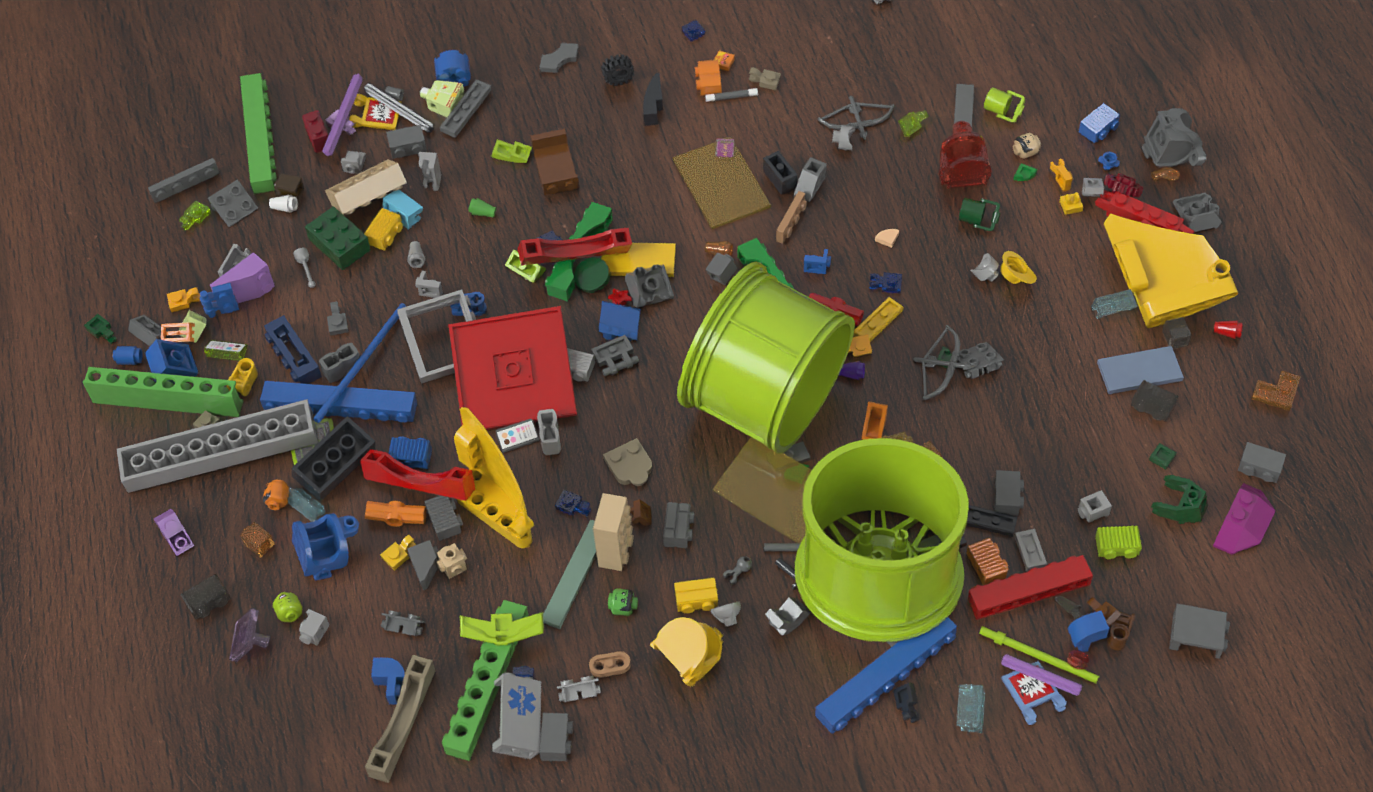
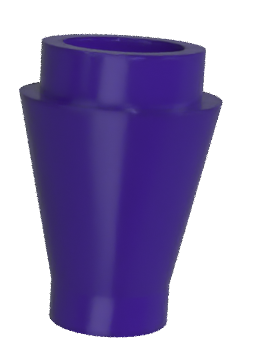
M860 361L843 364L838 376L857 380L864 378L865 364L860 363Z

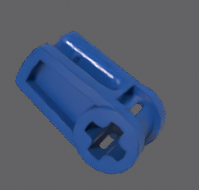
M482 293L464 294L470 300L471 305L468 306L470 312L473 311L475 316L485 314L487 306ZM460 303L450 305L453 316H464Z

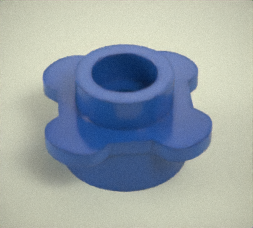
M1106 152L1098 159L1103 164L1105 170H1110L1112 167H1117L1120 164V161L1117 160V155L1113 152Z

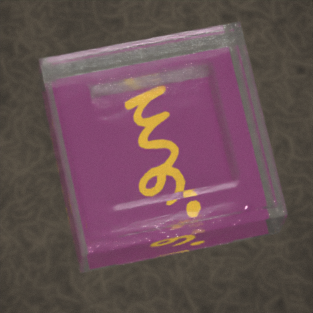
M717 139L716 156L733 157L735 139Z

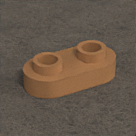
M625 652L596 655L590 660L589 669L595 677L623 674L630 668V657ZM620 662L624 664L623 666H617ZM598 666H602V667H603L602 670H597L596 668H597Z

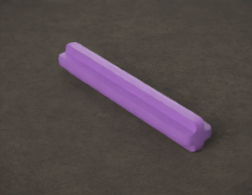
M1004 655L1001 664L1071 694L1079 695L1082 690V685L1012 656Z

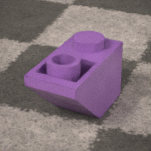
M172 509L154 518L155 523L176 556L194 546Z

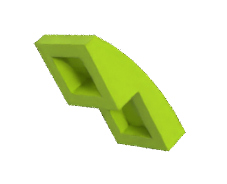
M497 139L491 157L504 161L527 163L532 147L516 141L512 145Z

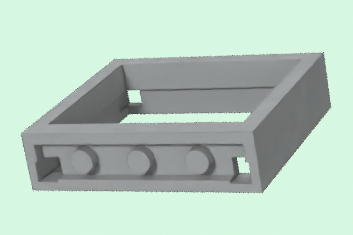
M462 290L397 309L421 384L455 373L454 364L426 372L408 318L460 303L465 321L476 320L474 312H470L468 308L471 305L467 295L464 296Z

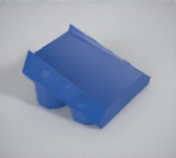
M602 301L599 332L603 334L606 340H613L617 336L621 337L623 335H626L629 341L637 340L641 309Z

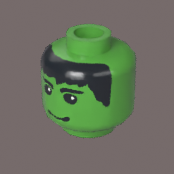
M617 588L613 593H609L608 609H611L612 614L630 616L633 609L637 610L638 597H634L632 590Z

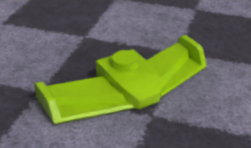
M543 612L514 621L512 613L491 614V622L460 615V637L496 645H508L515 641L543 634L544 631Z

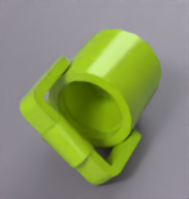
M992 87L985 99L984 109L996 113L998 118L1015 123L1025 107L1023 106L1025 97L1009 90L1006 93ZM1013 96L1021 98L1014 112L1013 119L1005 117Z

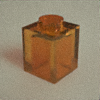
M256 522L247 526L242 534H240L244 545L260 558L275 545L271 535Z

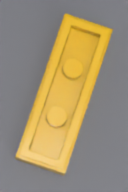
M888 297L854 330L853 336L857 337L868 334L871 342L903 311V306Z

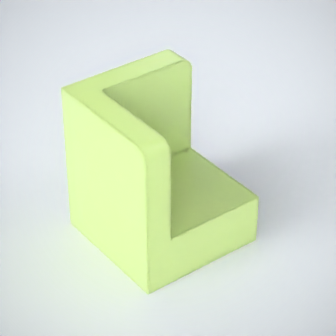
M189 310L182 323H195V327H192L194 342H197L204 330L206 318ZM187 327L179 328V331L187 330Z

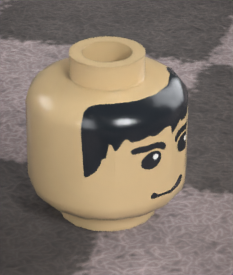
M1032 133L1019 136L1014 141L1013 151L1023 159L1038 153L1041 147L1040 140L1037 135Z

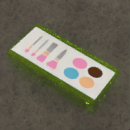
M211 340L206 345L204 352L207 357L240 361L244 358L248 345Z

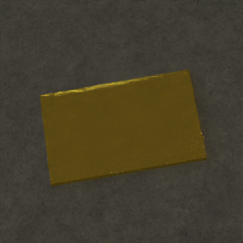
M731 137L673 157L676 167L711 229L771 207ZM718 143L734 144L733 156H717Z
M750 437L712 490L796 543H801L805 537L806 525L803 518V492L807 478L812 470L784 453L778 454L774 452L773 449L767 448L763 443Z

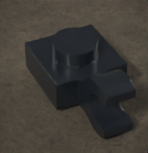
M908 682L894 689L893 692L896 707L902 711L904 721L910 719L911 723L919 720V714L913 706L918 703L915 685Z

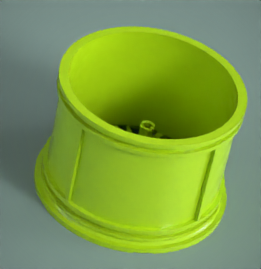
M752 262L732 278L725 290L718 296L699 327L682 367L683 370L677 388L678 402L686 408L696 407L701 411H705L763 443L767 448L773 449L774 452L782 454L791 448L801 437L829 395L850 349L855 328L854 319L841 311H834L779 282L775 276L767 273L766 266L759 262Z
M888 438L866 439L846 444L830 452L816 464L804 486L803 518L806 530L805 537L796 554L795 580L802 600L820 621L830 628L853 638L866 641L893 642L924 634L938 626L951 614L958 603L963 589L964 567L959 553V544L966 528L969 509L965 486L954 468L939 455L927 448L911 442ZM871 510V525L870 523H862L860 525L846 515ZM875 510H881L882 528H875ZM885 511L901 513L909 516V518L894 528L887 529ZM838 520L857 536L847 543L833 522ZM920 521L924 525L911 544L907 540L908 532L906 530ZM826 527H827V529L829 530V532H830V534L832 535V537H833V539L835 540V542H833V541L823 532V530H824ZM929 528L942 541L938 546L917 548L920 541L926 536Z

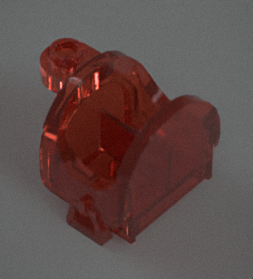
M958 121L953 125V135L946 138L941 144L940 168L938 172L941 184H946L947 189L949 187L976 184L987 185L992 169L988 159L985 140L980 134L972 132L971 125L968 122Z

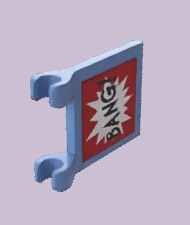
M1039 661L1031 664L1043 669ZM1018 671L1009 673L1001 678L1022 711L1028 725L1036 723L1035 719L1037 718L1036 713L1031 708L1051 699L1058 712L1066 709L1065 699L1050 684Z

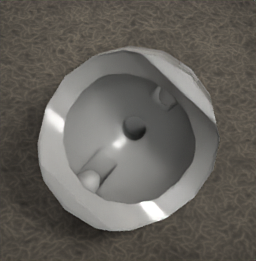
M842 125L841 131L834 130L832 142L839 143L838 149L852 151L849 138L855 132V127Z
M989 253L983 255L979 266L970 271L980 281L988 279L991 282L999 275L997 272L999 263Z

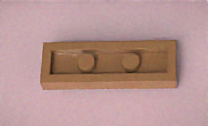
M798 191L776 230V242L783 244L786 237H790L793 225L798 223L799 214L805 210L807 205L804 192Z

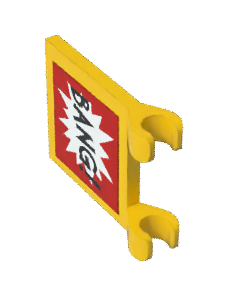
M362 94L356 95L355 105H365L362 118L355 115L349 117V120L354 123L353 128L364 126L396 130L399 117L397 112L375 98L366 97Z

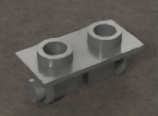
M389 610L388 614L382 613V615L386 616V620H382L381 628H384L386 631L399 633L400 627L403 625V634L417 636L421 635L423 630L420 627V623L426 624L425 621H420L421 616L408 614V618L400 617L401 612Z

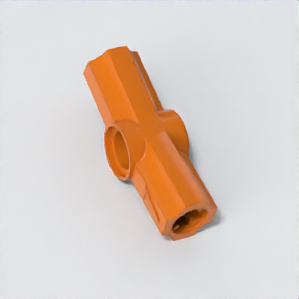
M367 501L365 519L385 521L386 524L393 527L402 526L403 523L424 524L426 522V506L405 505L400 501H391L388 504Z

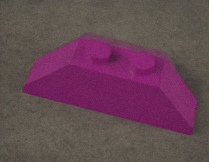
M1245 483L1242 484L1213 547L1233 555L1238 553V551L1246 550L1261 543L1275 513V509L1261 490Z

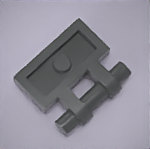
M626 335L591 349L599 367L606 364L608 366L602 369L604 377L610 374L615 375L619 370L629 369L639 362L637 355L629 357L634 351ZM620 358L623 359V361H621V362H619V363H617V364H614V362H613V361L618 360V359H620Z

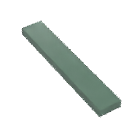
M590 520L543 614L544 624L558 629L561 628L597 555L593 531L594 520Z

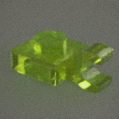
M926 110L918 111L917 113L910 112L898 120L904 135L910 136L922 127L920 122L926 119L928 114Z
M195 200L184 212L185 215L179 219L183 223L181 227L188 230L194 222L200 224L211 213L210 208Z

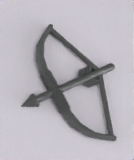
M850 96V104L822 118L818 117V121L828 128L841 130L842 125L831 124L824 119L849 108L850 113L855 114L857 123H848L844 126L858 128L860 130L859 135L866 140L867 132L864 131V127H870L888 119L894 109V104L857 103L854 101L853 96ZM860 106L890 108L887 114L874 120L861 121L859 116Z
M946 325L945 330L924 358H913L914 362L922 363L923 400L940 394L948 386L956 367L963 368V370L974 368L967 362L965 364L957 363L961 344L959 336L949 325ZM948 330L953 334L955 340V348L950 362L937 360L936 356L930 355ZM935 365L948 366L942 385L936 391L927 395L925 367L933 368Z

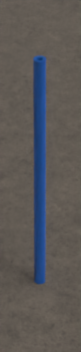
M401 303L397 309H401L407 306ZM397 309L315 415L313 420L316 423L321 422L399 319Z

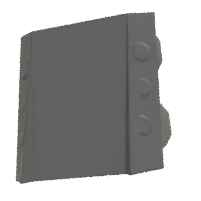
M1207 193L1174 199L1173 201L1180 217L1184 219V225L1194 230V232L1214 227L1217 229L1222 222L1219 217L1220 207L1212 203V197L1207 195Z
M663 264L653 265L647 269L637 267L633 272L626 274L625 282L632 298V306L638 308L674 298Z

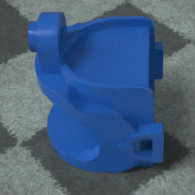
M335 513L324 515L314 522H293L292 543L294 544L305 577L313 575L315 581L332 577L330 571L347 566L348 545L346 538L355 536L359 529V522L355 517L344 516L338 518Z

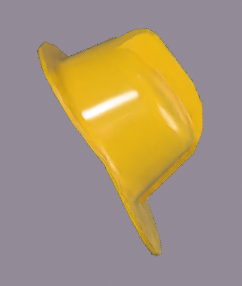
M1012 251L1004 252L1002 255L1003 263L1000 267L1004 278L1013 284H1017L1020 281L1029 284L1036 282V275L1021 256Z

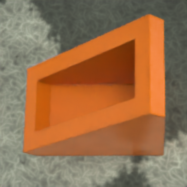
M868 402L861 439L882 438L887 420L888 405Z

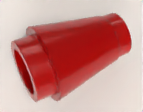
M1238 320L1215 321L1214 333L1236 339V337L1241 338L1243 323L1238 322Z

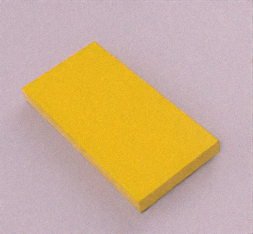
M632 243L628 253L604 255L601 259L608 265L611 276H626L627 273L633 272L637 267L647 269L653 265L663 264L667 276L674 277L676 244Z

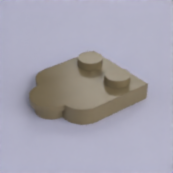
M637 438L603 454L604 461L620 484L627 485L632 483L635 486H642L648 480V474L652 471V461Z

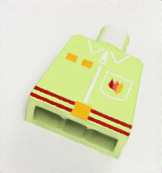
M438 80L434 82L431 89L423 87L420 92V97L426 98L428 109L445 117L449 116L465 95L462 83Z

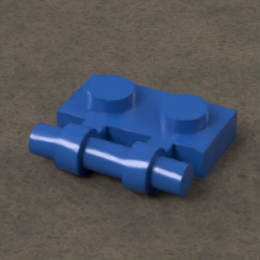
M231 283L212 287L213 292H200L201 304L204 305L205 314L210 318L215 317V311L220 310L221 314L240 310Z

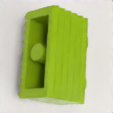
M1137 525L1099 527L1097 529L1095 538L1099 557H1105L1106 559H1114L1117 556L1134 558L1140 554L1142 546Z

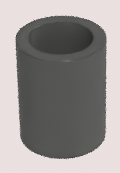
M387 86L385 93L392 98L402 101L404 96L403 89Z

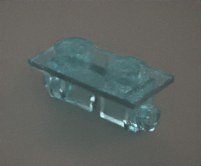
M289 488L288 503L303 514L305 518L314 522L318 515L322 516L325 513L324 506L315 499L310 501L312 497L302 488Z

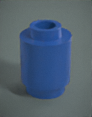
M117 346L116 350L113 351V360L118 365H137L143 359L142 349L137 348V346Z

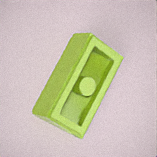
M514 249L505 264L506 267L533 283L547 269L540 264L521 266L518 251Z

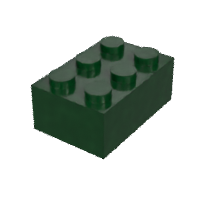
M334 206L305 226L309 240L342 271L371 250L368 237Z

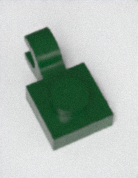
M99 314L84 325L85 329L97 339L103 336L110 344L117 340L113 336L114 333L110 330L111 324Z

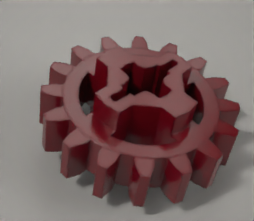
M1118 173L1117 176L1108 174L1103 182L1108 188H1112L1111 192L1114 194L1118 191L1121 194L1139 198L1144 189L1138 183H1135V178L1122 173Z

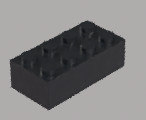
M347 416L291 468L292 477L321 502L361 464L360 460L370 449L375 450V440Z

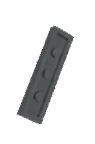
M476 79L442 123L440 131L456 138L491 92V85Z
M211 158L148 187L154 203H157L220 174L214 158Z

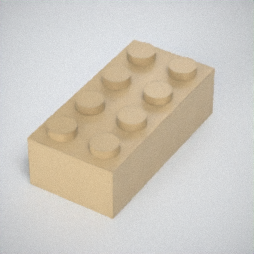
M388 159L325 190L332 207L334 206L340 213L348 215L355 211L354 208L360 205L361 207L367 206L371 203V200L383 198L387 195V192L399 190L407 182L399 164Z
M605 493L602 495L593 527L599 567L622 571L624 564L628 563L629 553L627 550L628 547H632L634 535H632V517L629 516L630 506H628L627 497Z

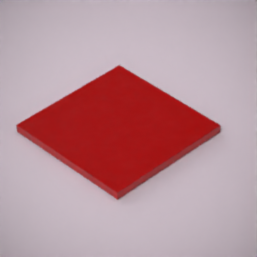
M561 306L448 324L459 408H468L485 430L507 427L528 419H532L533 423L538 422L537 416L540 410L554 409L557 419L577 415Z

